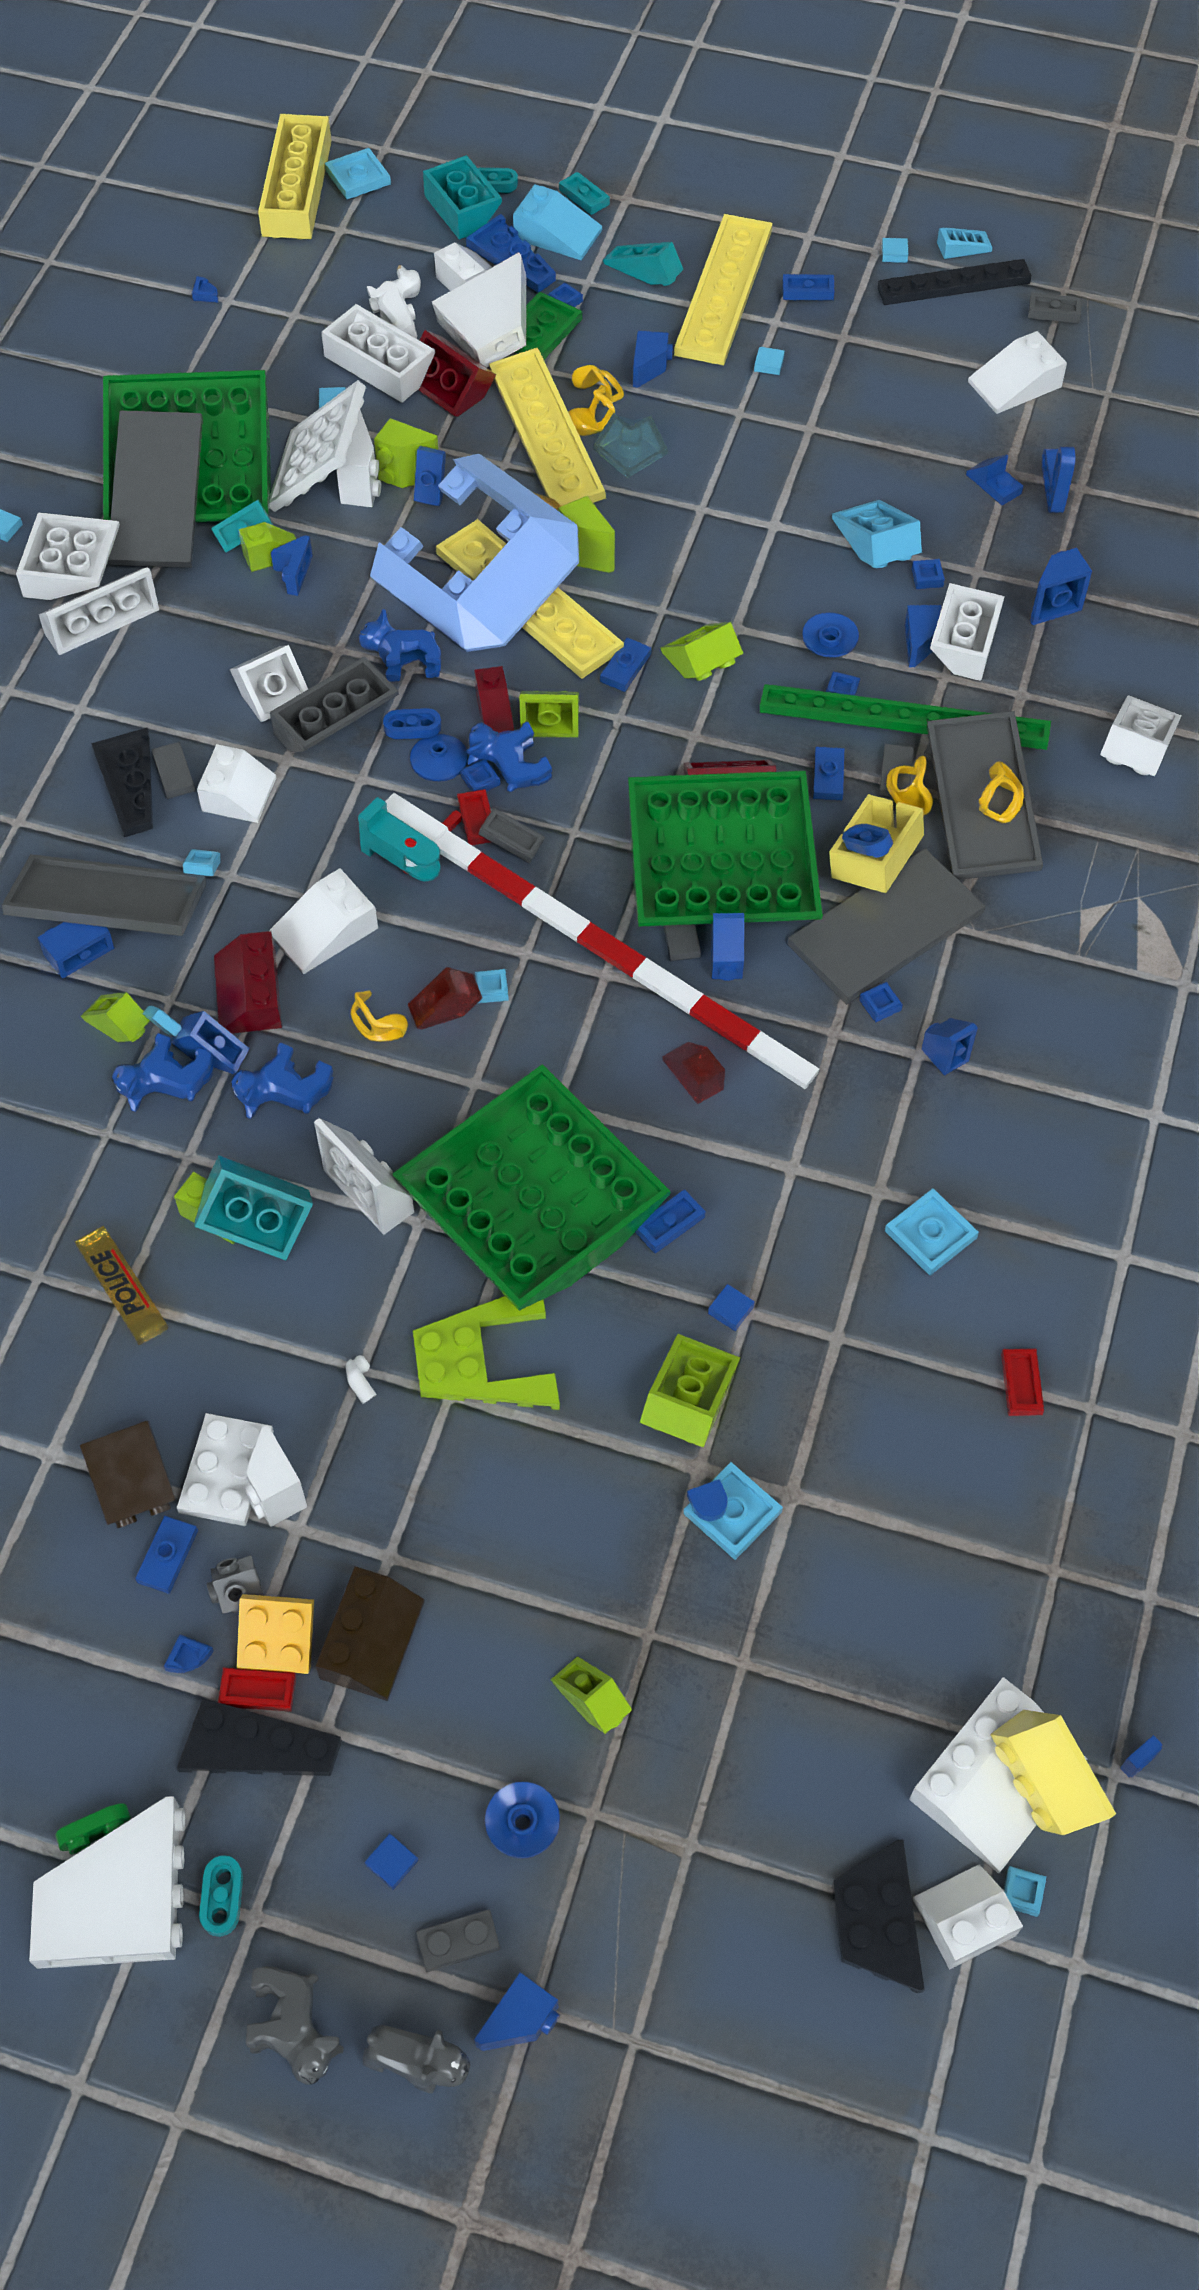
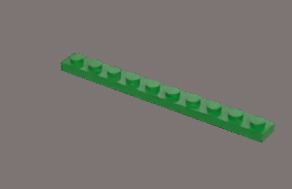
M764 684L760 702V713L928 734L927 721L993 714ZM1016 716L1021 747L1047 750L1051 721Z

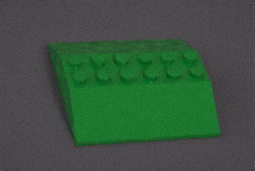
M265 370L103 376V520H111L120 411L202 414L203 425L195 522L224 521L258 499L269 516L271 461Z
M806 771L628 777L631 853L638 927L712 924L713 913H744V922L822 919L823 914Z
M543 1064L392 1173L393 1178L519 1311L572 1286L616 1252L663 1203L671 1192Z

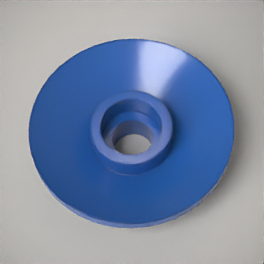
M821 613L813 616L805 623L802 638L806 647L813 653L823 657H840L848 654L856 647L859 632L857 626L848 617L838 613Z
M446 734L422 738L411 750V766L420 777L426 780L447 781L461 774L460 770L465 769L467 766V749L459 739Z
M516 1782L500 1789L490 1800L485 1814V1827L490 1841L500 1852L514 1858H530L545 1851L555 1840L560 1825V1814L555 1799L546 1789L530 1782ZM519 1818H527L530 1821V1825L526 1829H519L516 1826V1821Z

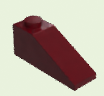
M503 666L474 670L476 697L482 723L498 733L507 730L514 731Z

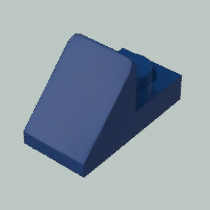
M1007 454L986 459L966 472L970 479L1000 505H1004L1018 497L1023 491V485L1005 471L1008 460Z
M304 535L271 551L273 569L282 572V581L286 583L287 594L299 595L313 557L310 536Z

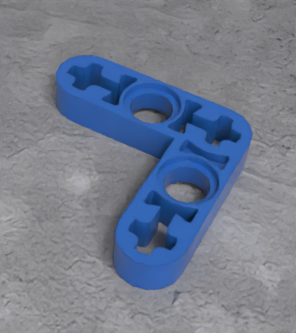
M1074 447L1043 450L1042 473L1049 513H1063L1065 510L1075 467Z

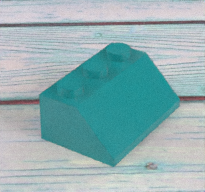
M467 155L423 171L426 199L459 240L468 237L487 224L502 203V197Z
M218 1155L205 1183L194 1227L286 1261L313 1206V1201L309 1190Z

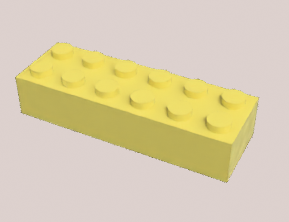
M280 114L258 210L262 237L312 239L326 171L325 162L328 161L331 147L329 116Z

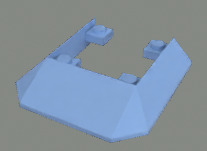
M481 454L453 459L456 466L442 480L438 487L441 492L459 505L477 487L510 511L496 528L498 534L509 542L474 581L458 570L449 582L440 589L408 564L424 546L417 538L400 527L385 545L379 542L370 574L374 581L466 652L506 646L579 564L577 524Z

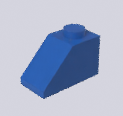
M637 332L633 365V387L638 388L666 371L667 360H672L673 344H668L669 333Z
M941 605L907 606L904 626L909 667H916L933 652L930 646L942 610Z
M713 913L710 948L712 979L730 981L743 978L744 913Z
M63 922L37 937L43 955L62 979L115 948L110 931L107 927Z
M205 1011L183 1017L180 1023L182 1029L176 1037L172 1036V1044L192 1060L196 1059L195 1052L197 1048L212 1052L214 1068L235 1074L250 1048Z
M949 1018L941 1024L934 1023L925 1031L922 1050L945 1076L969 1062L978 1027L972 1022Z
M519 1973L474 2039L476 2047L481 2051L537 2041L542 2032L548 2035L560 2017V2014L556 2012L559 2007L558 1999L525 1975Z

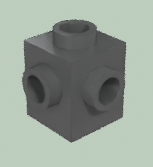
M252 1555L238 1560L236 1558L225 1559L219 1562L215 1568L210 1569L212 1582L207 1583L208 1592L213 1604L219 1602L223 1614L230 1611L232 1613H239L240 1597L242 1594L264 1596Z

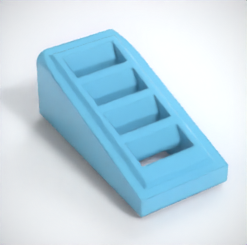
M939 228L937 244L944 259L992 252L993 247L985 231Z

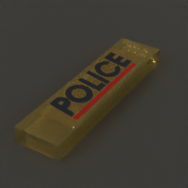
M104 1225L74 1241L138 1345L168 1329L167 1323Z

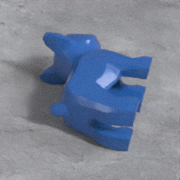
M385 609L381 610V614L376 621L366 623L363 630L360 631L358 635L360 645L365 650L379 653L382 661L388 667L386 679L389 682L400 681L402 666L415 660H420L427 667L425 669L426 678L439 677L441 651L436 643L433 631L395 630L388 622Z
M528 721L523 723L519 730H507L500 733L493 731L491 727L482 722L477 723L471 728L469 733L470 747L466 750L467 754L470 755L467 761L468 765L471 766L481 760L494 762L508 784L507 791L512 792L517 788L539 786L552 778V767L546 756L540 758L538 763L524 762L523 752L534 746L532 740L534 732Z
M157 1033L155 1036V1047L144 1056L141 1062L134 1065H118L113 1072L112 1081L115 1083L117 1091L128 1098L130 1109L133 1112L138 1110L142 1099L152 1092L164 1093L181 1099L187 1098L188 1101H193L195 1094L201 1090L203 1085L210 1081L213 1075L214 1063H212V1052L197 1048L195 1052L196 1059L182 1066L173 1059L174 1053L169 1051L172 1043L171 1038Z
M279 1043L277 1055L272 1060L267 1062L260 1071H237L231 1080V1087L235 1097L245 1105L246 1117L252 1119L259 1106L267 1101L280 1102L296 1110H303L305 1114H308L311 1108L331 1090L334 1078L332 1077V1066L318 1061L315 1066L316 1071L311 1075L301 1078L294 1070L295 1063L290 1061L294 1053L293 1048Z

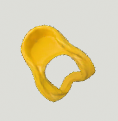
M586 365L574 370L572 374L574 387L586 389L601 381L606 388L605 396L612 403L623 398L624 392L622 387L608 371L601 370L594 365ZM604 377H606L614 386V388L618 392L617 394L612 396L610 384L607 382L606 379H604Z
M600 385L598 389L594 390V398L589 408H574L568 411L580 436L604 431L613 421L615 407L611 400L605 396L606 388L604 385ZM601 401L609 409L602 421L597 422L595 412L597 404Z
M920 756L915 760L914 767L903 765L890 770L887 775L886 787L896 805L900 802L923 808L924 816L931 811L933 799L931 793L923 784L926 757ZM898 774L916 775L912 784L907 788L901 790L898 788Z
M998 761L989 769V776L992 780L983 791L981 798H979V811L998 822L1007 823L1020 811L1023 804L1024 789L1013 771L1005 763ZM998 786L1014 792L1012 802L1001 815L988 809L989 802Z
M371 991L355 992V1002L351 1008V1017L355 1026L365 1038L371 1041L384 1042L397 1040L406 1034L408 1022L404 1015L394 1013L375 1020L364 1003L372 995ZM359 1008L367 1018L371 1030L365 1026L356 1013Z

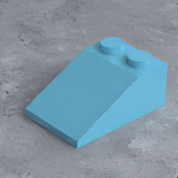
M534 184L513 214V227L518 231V237L522 241L526 240L530 245L581 261L602 231L601 224L558 191Z
M881 500L832 513L833 521L860 560L871 565L873 568H883L889 562L909 560L912 558V555L922 553L920 520Z

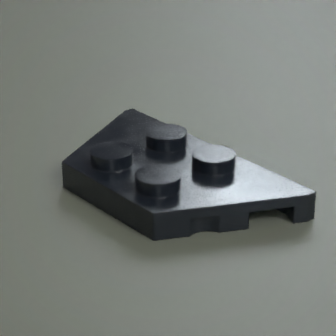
M901 1839L893 1842L833 1880L832 1888L841 1961L857 1969L863 1968L868 1970L874 1976L886 1981L892 1980L909 1987L915 1993H923L925 1989L904 1840Z

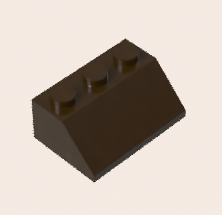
M355 1566L316 1664L320 1680L388 1701L425 1600L388 1576Z

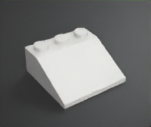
M38 513L16 572L23 597L52 600L99 587L120 526L119 521Z
M320 1118L314 1121L324 1171L383 1235L414 1213L413 1198L393 1178V1171L384 1161L379 1162L373 1156V1150L366 1141H359L351 1132Z

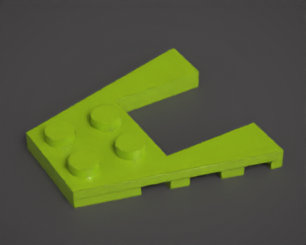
M506 1296L413 1330L421 1397L464 1401V1398L483 1400V1403L489 1404L507 1402L533 1408V1405L550 1406L553 1410H559L560 1402L555 1373L488 1382L480 1327L546 1319L544 1299L519 1311Z

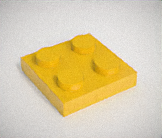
M242 1594L239 1604L237 1669L309 1674L311 1670L314 1599Z

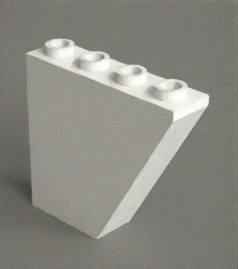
M520 253L513 255L432 301L438 323L469 356L486 368L489 367V363L501 360L526 346V272Z
M174 1796L163 1798L34 1881L29 1961L37 1969L176 1959V1948L182 1947L183 1942L182 1924L177 1923V1908H182L184 1901L183 1885L178 1884V1869L184 1868V1847L178 1846L179 1831L185 1830L184 1808H179V1804Z

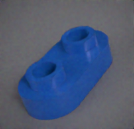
M429 708L393 710L388 712L383 718L384 732L392 739L434 737L441 731V717L437 711Z
M870 824L855 825L845 831L842 836L847 850L866 856H873L874 858L886 855L893 845V840L887 829Z

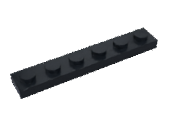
M1025 259L883 279L878 281V291L884 305L1030 284L1032 275Z

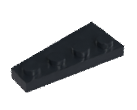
M148 727L91 743L124 837L153 829L150 736Z
M202 1698L177 1770L192 1773V1771L226 1773L228 1771L247 1772L248 1774L268 1772L282 1773L283 1775L331 1776L342 1739L337 1735Z

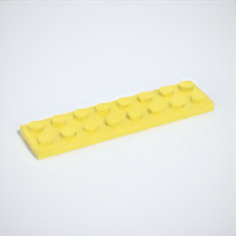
M724 214L675 344L674 356L712 364H725L768 244L773 223Z
M534 348L489 363L490 370L496 374L494 381L550 505L558 511L559 507L585 496H588L592 503L606 499L605 489L539 349Z
M477 519L436 545V554L453 569L459 570L474 581L507 543ZM559 587L556 588L522 627L581 679L611 660L615 653L624 647V642Z

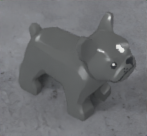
M265 1966L253 1969L251 1988L256 1990V1997L262 1998L268 1994H273L279 2001L270 2021L247 2024V2047L250 2048L252 2054L261 2053V2051L267 2048L272 2049L287 2059L296 2080L305 2085H312L318 2082L319 2078L326 2075L331 2059L339 2053H343L344 2049L343 2046L339 2045L340 2038L323 2036L313 2027V1984L318 1981V1975L309 1974L302 1976L293 1972L283 1971L277 1967Z
M385 2025L373 2027L367 2037L369 2045L364 2049L362 2057L364 2066L381 2073L384 2069H388L406 2078L415 2088L430 2094L434 2092L436 2085L445 2087L461 2085L466 2080L471 2065L469 2057L458 2046L445 2041L443 2032L437 2030L434 2037L431 2038L426 2035Z

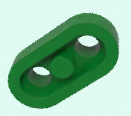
M115 1804L62 1827L55 1833V1837L60 1851H69L70 1855H74L89 1847L91 1842L106 1836L132 1818L126 1804Z

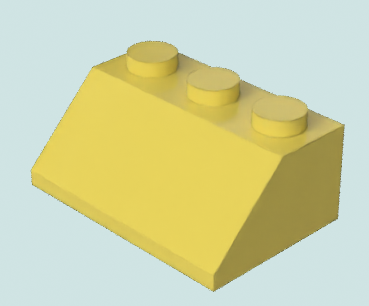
M1022 1710L990 1734L996 1744L995 1752L998 1758L1009 1767L1015 1778L1013 1784L1016 1790L1027 1799L1033 1810L1031 1812L1032 1818L1043 1831L1066 1835L1116 1815L1061 1715Z

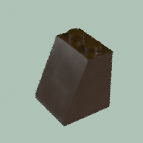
M150 1421L141 1422L80 1445L107 1525L116 1523L118 1529L137 1522L136 1514L149 1510L151 1516L171 1509L169 1502L176 1500Z

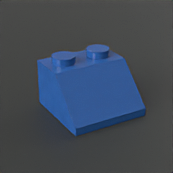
M1077 548L1051 555L1038 584L1030 619L1032 625L1082 611L1092 570Z

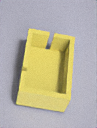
M868 794L844 829V832L858 824L874 825L889 831L893 845L886 855L874 858L873 856H866L847 850L842 839L843 834H841L829 851L831 878L887 893L924 836L923 808L898 802L896 805L897 828H895L893 801Z

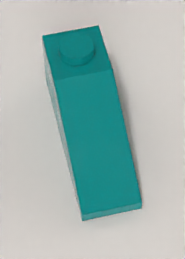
M673 242L616 246L603 259L605 265L650 285H670L684 270Z

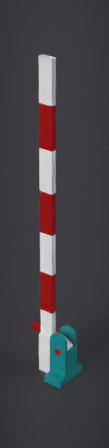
M393 793L386 801L376 797L358 815L361 852L369 857L376 852L402 869L405 874L411 875L420 881H431L438 877L440 873L439 858L441 854L802 1088L806 1089L817 1076L819 1068L453 834L451 831L462 821V814L459 811H453L442 823L396 793Z

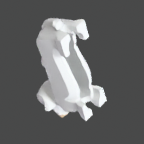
M399 265L397 268L398 279L385 281L377 289L367 286L368 294L371 297L369 298V304L373 314L380 311L381 319L417 339V332L413 321L416 319L412 304L407 305L405 299L414 298L419 294L421 280L417 271L406 270L402 265Z

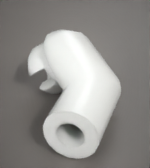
M358 1355L354 1360L349 1359L345 1368L348 1384L361 1403L364 1404L377 1394L363 1375L364 1372L368 1371L370 1365L364 1356Z

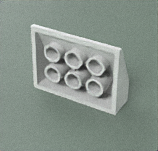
M1004 1677L915 1786L909 1799L997 1873L1002 1871L1037 1824L1032 1818L1031 1812L1033 1810L1026 1798L1019 1794L1013 1784L1015 1778L1009 1767L998 1758L995 1752L996 1744L990 1734L1022 1710L1043 1712L1031 1698Z

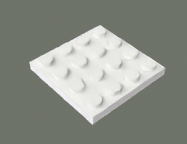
M359 380L291 429L270 493L269 508L274 512L283 506H289L298 495L306 494L312 485L317 482H323L329 473L335 469H341L346 463V452L353 440L351 436L359 420L357 418L359 409L364 403L363 395L366 386Z

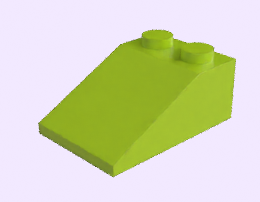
M677 1334L648 1393L640 1423L704 1448L740 1357Z

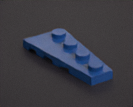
M499 214L466 238V246L494 265L520 253L526 272V285L537 293L556 281V272L539 254L533 253L531 245L526 240L522 241L518 237V231L513 226L509 227L506 224L502 214Z

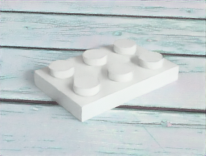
M206 1413L177 1505L178 1513L246 1526L251 1511L250 1499L245 1490V1487L250 1485L246 1470L260 1430L265 1424ZM268 1425L269 1428L271 1429L272 1433H273V1432H274L273 1427L270 1426V1425Z

